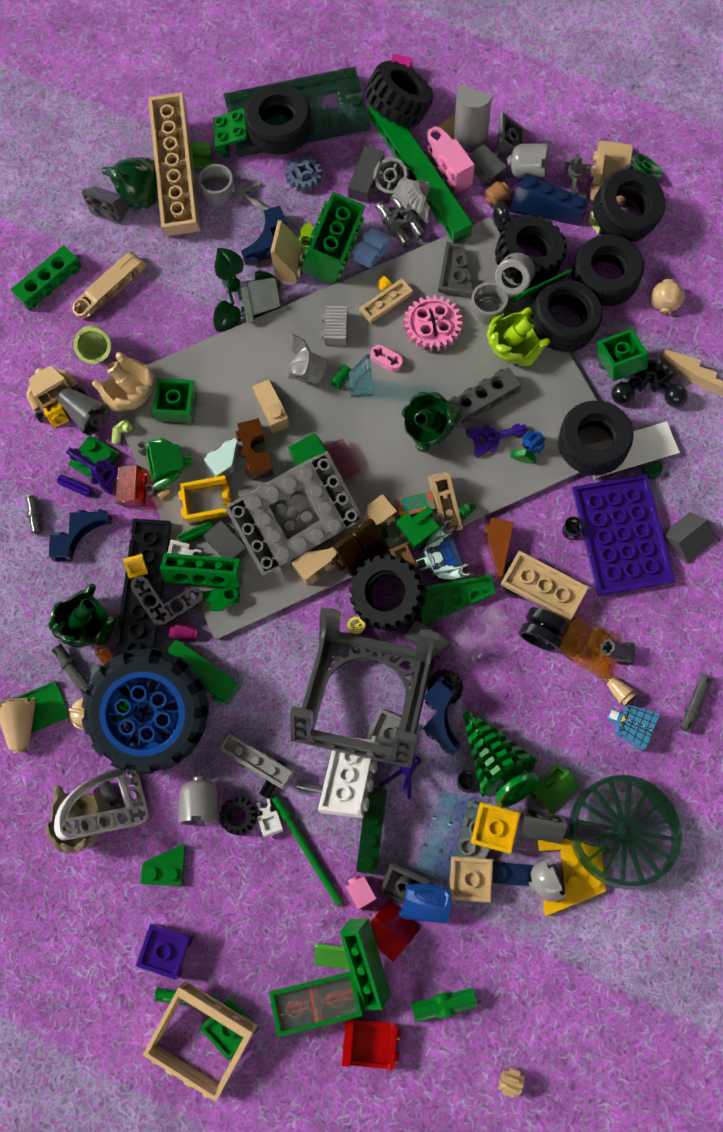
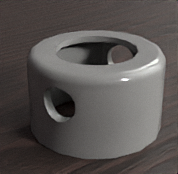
M211 164L200 172L198 183L201 194L208 203L222 205L233 198L235 184L230 169L221 164ZM215 182H222L227 185L220 191L208 190Z
M522 253L507 255L495 271L497 286L501 291L510 295H517L525 291L535 276V267L532 260ZM509 267L519 269L523 276L521 285L509 283L504 278L503 271Z
M487 282L480 284L472 293L470 305L472 316L483 324H490L496 316H502L503 318L508 301L507 293L501 291L496 283ZM483 300H492L496 302L499 309L494 312H486L479 309L478 305Z

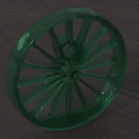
M614 775L596 781L578 796L571 810L569 836L574 853L582 866L593 877L604 884L619 889H639L649 886L662 878L673 867L678 858L682 843V830L678 814L669 798L658 787L642 778L630 775ZM614 783L627 784L625 815L623 814ZM609 784L618 815L597 788ZM632 786H635L643 794L630 817ZM591 792L594 793L613 819L585 802ZM647 797L654 807L633 823ZM581 807H584L611 825L579 820ZM656 809L664 819L636 826ZM667 823L671 829V836L638 830ZM578 824L612 830L613 832L580 839ZM624 828L627 829V832H626L625 835L622 833V831H623ZM640 836L671 841L669 854ZM606 838L613 842L612 849L607 848L608 846L605 845L604 841ZM599 839L597 843L599 850L588 857L581 843ZM639 842L667 859L661 869L656 866ZM622 844L619 880L607 875V871ZM627 845L638 881L625 880ZM634 846L655 872L648 879L643 877ZM601 852L603 854H611L603 871L598 869L591 861Z

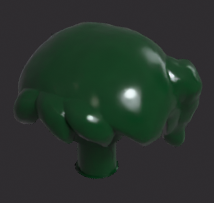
M149 157L126 158L118 161L113 167H103L101 169L102 174L110 177L120 197L130 203L128 206L131 209H149L156 204L158 188L155 160Z
M419 392L410 399L409 405L402 409V416L405 418V431L415 442L416 449L420 452H427L430 447L442 443L451 434L454 425L461 419V408L451 405L438 392Z
M89 584L84 590L75 593L65 602L60 601L53 606L48 627L52 631L53 636L60 639L63 644L75 648H84L91 645H104L109 640L115 622L119 617L117 614L109 616L104 607L93 596L96 585Z

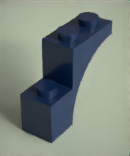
M280 205L263 210L265 226L262 234L252 245L241 250L245 265L255 264L259 260L271 258L270 251L278 220H281L287 226Z
M97 509L95 512H87L85 510L71 512L69 534L57 532L56 535H50L49 557L54 562L73 561L74 551L78 543L88 532L97 527L112 523V517L108 511Z
M441 676L423 697L428 707L437 710L423 727V730H425V734L430 739H435L440 744L444 752L450 753L453 756L459 750L461 744L454 737L450 729L448 706L451 697L457 689Z

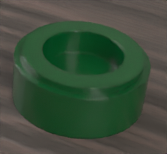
M657 460L645 463L642 468L643 474H647L648 479L658 478L663 470L662 464Z

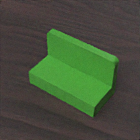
M191 141L194 169L203 170L206 166L211 165L213 157L211 143Z
M557 763L540 780L538 787L531 794L543 803L549 813L553 814L579 788V784L567 769Z
M318 942L315 944L314 965L351 970L343 946Z

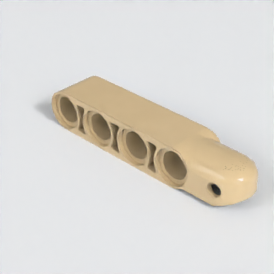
M131 251L126 253L74 301L73 312L76 317L86 319L96 310L105 306L145 269V262Z

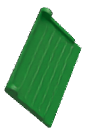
M572 270L565 271L558 276L523 291L517 297L512 296V303L519 302L538 293L546 284L552 281L562 280Z
M56 680L15 697H28V701L32 697L35 698L36 703L31 733L69 718Z

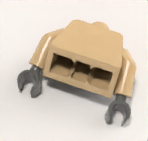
M49 366L45 369H36L35 375L29 378L30 386L28 387L26 397L32 409L36 411L35 419L41 423L39 420L40 415H43L46 420L48 419L40 407L43 409L57 401L58 394L62 389L73 388L78 392H83L85 395L86 391L83 387L77 386V381L68 371L55 370L52 366Z

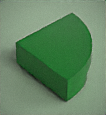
M527 449L513 450L510 453V457L517 461L531 464L536 463L537 457Z
M472 501L466 503L459 509L460 517L463 520L466 519L477 506Z

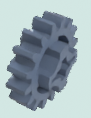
M302 155L301 159L295 157L296 161L290 160V165H286L285 177L287 184H290V188L296 187V191L303 189V192H305L307 188L312 191V186L318 187V182L322 181L321 164H317V159L312 161L311 156L305 159L304 155Z

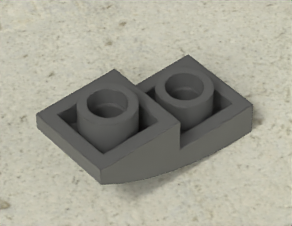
M415 620L408 628L404 637L417 646L420 629H432ZM441 635L439 637L436 658L441 657L450 642Z

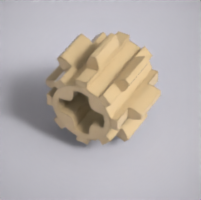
M511 1067L509 1070L503 1069L498 1086L503 1091V1095L511 1098L514 1095L520 1096L525 1077L520 1075L521 1072Z

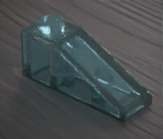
M366 354L349 372V380H346V390L350 391L351 398L373 396L370 354Z

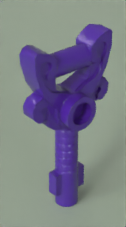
M484 424L482 429H466V435L474 441L476 447L474 457L477 458L488 450L492 453L495 452L499 439L515 435V437L523 435V432L527 431V427L525 424H515L510 429L497 432L494 428ZM480 436H483L486 440L485 445H482Z
M69 447L66 451L70 455L69 458L71 460L79 461L91 469V483L94 485L99 484L107 494H112V483L117 475L123 474L126 471L122 467L111 465V461L108 458L94 463L81 455L82 452L77 448L72 449ZM107 470H110V471H111L110 474L108 475L107 479L104 481V480H103V477H104L105 472H106Z

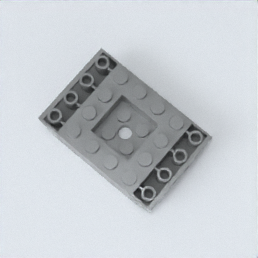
M328 451L299 464L224 507L262 576L364 520ZM291 507H296L298 510V514L294 518H290L287 514L288 509Z

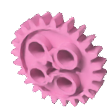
M427 295L426 300L420 297L419 303L413 301V307L409 306V312H405L404 331H407L406 337H411V343L416 341V347L423 345V350L429 347L430 352H432L433 347H436L437 351H439L440 346L447 349V343L453 345V339L458 340V334H461L463 322H461L462 315H459L460 309H455V303L449 305L450 299L444 302L443 296L439 300L436 295L433 296V299H430ZM429 310H432V313H433V322H434V325H436V326H435V331H436L437 337H435V336H434V333H433V324H432V321H431V315H430ZM428 331L429 334H423L422 332Z

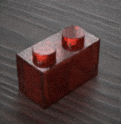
M137 464L118 467L116 503L126 508L146 506L145 485L147 484V469Z

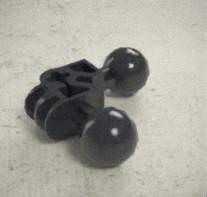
M648 360V369L629 375V382L615 384L611 395L615 403L626 405L634 399L636 389L641 392L646 388L647 383H650V389L656 393L659 389L664 392L665 402L669 406L680 407L688 400V391L680 384L672 385L669 382L674 376L675 371L668 372V365L661 366L663 360L658 362Z

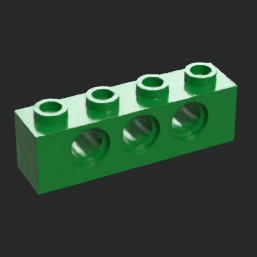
M63 245L10 290L14 297L30 311L32 308L37 307L45 297L50 296L58 286L63 285L71 275L76 274L82 266L78 258Z
M164 553L160 566L164 582L239 588L243 576L240 559Z

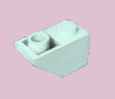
M233 438L232 440L225 441L219 449L209 452L206 458H204L207 467L215 477L223 475L228 477L235 472L239 451L237 440Z

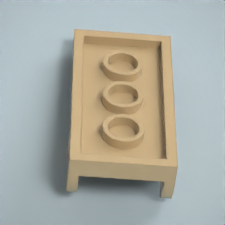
M518 551L500 584L541 606L542 609L562 617L568 623L571 621L589 588L521 551Z

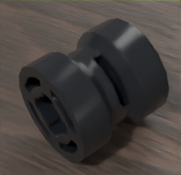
M575 516L567 518L562 527L563 536L568 540L577 539L584 527L582 520Z
M464 770L457 778V786L463 792L473 791L478 783L476 774L470 770Z

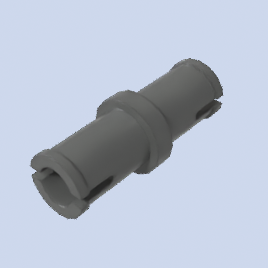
M29 495L25 497L30 532L31 534H40L43 532L40 518L42 512L39 511L38 496Z

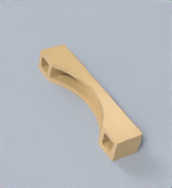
M382 494L367 505L364 520H362L360 526L369 519L374 520L376 525L382 522L384 526H390L396 521L397 511ZM333 547L319 551H306L291 562V564L306 585L310 582L313 584L320 579L322 573L325 571L329 572L335 567L332 559L337 553Z

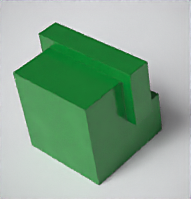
M315 433L288 447L290 459L295 467L327 451Z
M429 506L413 518L407 512L396 521V528L414 550L439 530L438 524L432 518L433 511Z

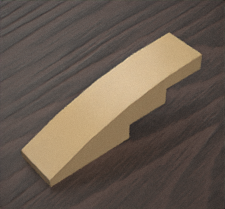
M665 349L661 360L670 369L689 382L709 392L723 396V380L716 379V371L700 367L701 360Z

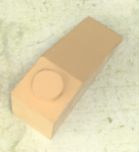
M266 380L252 386L272 433L274 434L289 428L290 424L286 412L270 381Z
M445 471L428 476L432 496L442 526L446 521L453 520L449 524L451 529L457 526L455 531L463 529L450 474Z

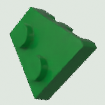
M186 845L177 846L143 862L141 884L183 886Z

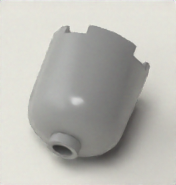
M549 144L517 145L513 149L512 155L508 156V166H511L512 174L516 178L522 179L525 173L538 179L545 180L548 165L544 164L546 157H549Z
M197 776L193 777V781L183 784L179 793L178 823L192 826L196 825V821H205V825L219 823L218 788L214 783L206 781L205 777Z

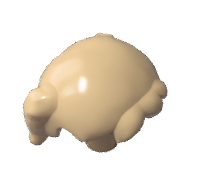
M117 352L116 359L118 361L111 363L107 368V373H110L111 376L104 383L94 380L92 385L98 390L104 403L111 410L117 412L134 410L143 406L153 394L156 384L155 376L148 365L136 359L126 357L121 352Z

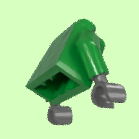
M164 438L148 441L147 444L143 441L138 442V446L143 448L138 450L141 455H147L151 481L155 482L154 485H145L146 490L152 488V491L147 494L150 497H154L157 494V489L161 490L177 480L184 469L183 465H192L191 454H181L178 444H173Z

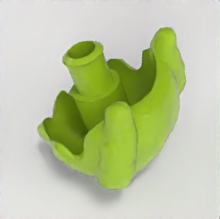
M531 307L503 318L502 316H496L490 322L487 330L488 343L494 354L502 361L511 364L517 363L522 367L530 366L537 360L544 348L549 345V338L539 340L533 330L535 323L530 317L533 313Z

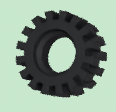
M440 669L429 678L427 692L443 676L457 689L451 697L450 706L460 699L463 691V681L453 670L448 671L444 669L441 671Z
M234 797L231 800H227L225 805H222V810L219 812V821L223 829L233 835L247 834L248 831L253 829L254 824L256 825V808L247 799ZM237 808L243 809L246 813V819L241 824H234L231 820V813Z

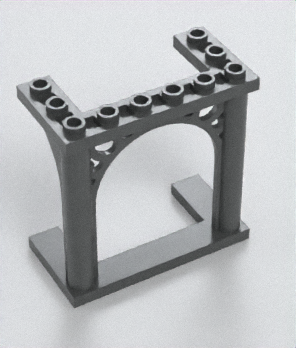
M322 607L319 620V648L301 708L292 706L290 712L291 741L411 768L417 739L416 733L424 702L423 697L426 693L430 671L434 667L440 633H436L433 630L420 629L417 649L408 645L401 646L390 641L383 642L374 640L371 637H361L353 633L340 632L341 611ZM337 650H347L349 656L345 658L341 657L338 654ZM355 660H374L389 666L400 677L405 689V703L399 728L395 733L393 748L314 730L328 680L342 665ZM402 663L412 665L407 671L399 669ZM405 676H410L411 680H407Z

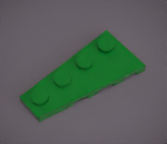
M492 574L425 586L427 589L425 594L426 603L422 605L421 609L423 611L420 614L422 624H430L494 595L495 588Z

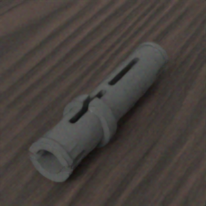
M57 645L51 652L58 659L60 667L67 672L84 697V692L89 687L87 679L75 664V659L67 653L63 645Z
M702 673L700 675L690 704L684 710L686 713L680 729H684L686 732L692 733L697 717L701 716V707L713 681V677H709L708 674Z

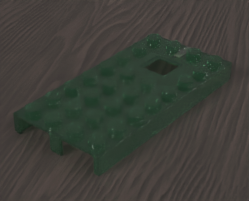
M355 66L224 93L229 113L238 109L245 110L248 100L253 94L266 86L281 84L297 89L307 98L311 110L312 131L306 143L370 130V120ZM336 93L339 107L323 110L320 96ZM277 114L269 117L265 123L279 126L288 123L292 117L285 114ZM248 132L247 139L235 143L238 158L264 152L252 143Z

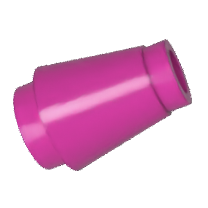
M179 622L171 623L169 638L173 639V641L176 639L178 641L196 640L198 629Z

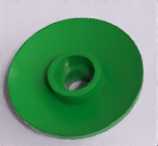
M635 154L632 159L640 171L649 174L654 179L661 178L662 171L653 160L642 154Z

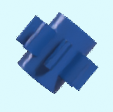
M535 430L532 433L528 431L523 436L522 440L524 442L522 446L524 449L531 453L535 451L540 453L545 445V438L539 431Z

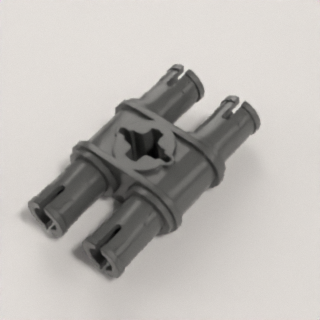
M392 196L390 201L394 204L396 210L390 211L384 201L376 204L375 209L381 215L382 223L387 226L391 236L397 238L402 248H406V245L409 246L412 242L405 233V230L411 229L418 240L421 239L420 235L422 238L426 236L427 232L419 223V217L412 210L407 211Z

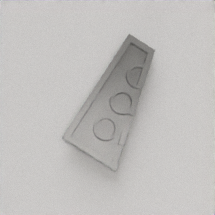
M470 800L467 803L455 857L485 859L490 849L470 843L479 805Z

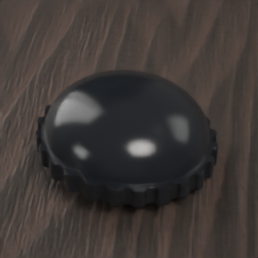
M504 201L498 202L492 213L494 225L500 231H503L504 226L510 222V213Z

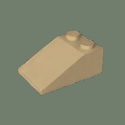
M278 220L270 251L275 278L278 281L297 283L298 277L302 275L300 262L304 253L303 245L281 220Z

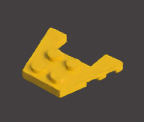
M563 838L561 844L537 840L538 851L560 850L563 887L567 895L566 898L555 902L543 900L544 915L553 914L606 892L601 848Z

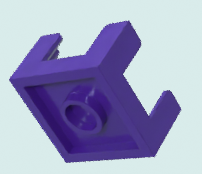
M155 923L150 924L136 967L174 980L179 979L183 970L181 965L187 947L191 946L194 936L178 933Z

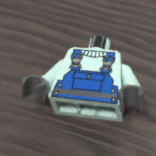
M453 520L446 521L427 540L423 550L425 557L416 560L419 571L430 568L433 576L437 575L441 579L450 581L474 575L473 572L467 573L468 567H472V565L463 564L452 533H449L457 529V526L452 529L449 527L450 522Z

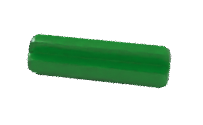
M207 521L177 536L179 542L189 543L202 537L213 528L212 522Z

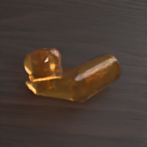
M98 647L95 650V656H98L101 665H105L112 659L107 648Z

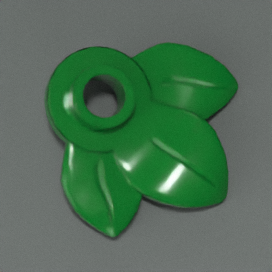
M215 586L216 589L203 592L204 600L210 603L209 610L215 612L223 611L228 606H234L240 601V593L235 588Z

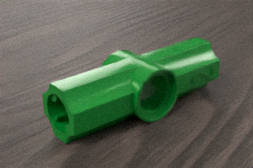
M473 988L462 989L452 993L451 991L433 995L432 998L411 1003L415 1022L435 1017L444 1018L455 1015L459 1011L478 1007Z

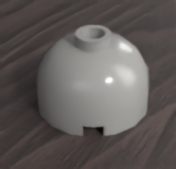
M387 157L380 161L374 169V181L378 189L386 194H393L401 178L409 179L406 165L396 157Z
M548 857L534 865L531 870L532 881L528 883L533 894L537 893L545 901L555 902L566 898L567 895L566 892L561 893L563 890L562 882L554 865L549 866L548 863L551 862V859Z

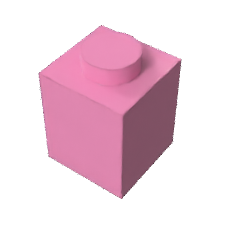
M357 875L348 880L349 885L346 888L357 909L376 900L365 876L360 878Z

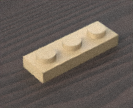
M401 278L362 305L359 311L371 324L413 294V290Z

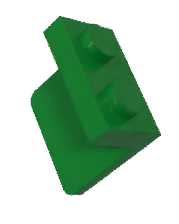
M238 109L213 118L215 149L223 158L230 157L229 145L247 139L245 110Z

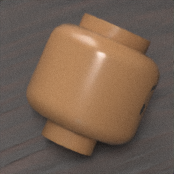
M495 182L485 190L486 198L484 200L489 207H495L498 202L504 201L507 203L510 200L511 191L504 182Z

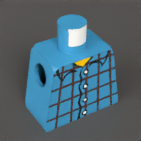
M627 705L622 713L611 709L607 720L617 724L614 731L616 735L638 750L643 751L648 745L660 714Z

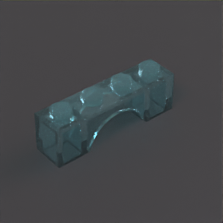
M442 790L415 867L416 871L435 877L462 799L461 796Z

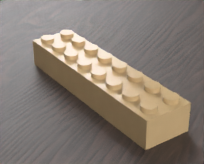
M182 92L148 97L161 227L166 236L199 232L201 229L186 100Z

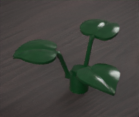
M217 248L214 264L215 274L222 280L224 287L228 289L227 293L231 303L225 300L221 301L214 310L213 325L218 332L234 328L241 320L240 309L237 306H233L232 292L240 289V280L237 279L236 274L243 271L244 262L239 254L226 248ZM260 272L253 280L269 277L275 278V276L269 272ZM276 279L277 289L279 290L280 282Z

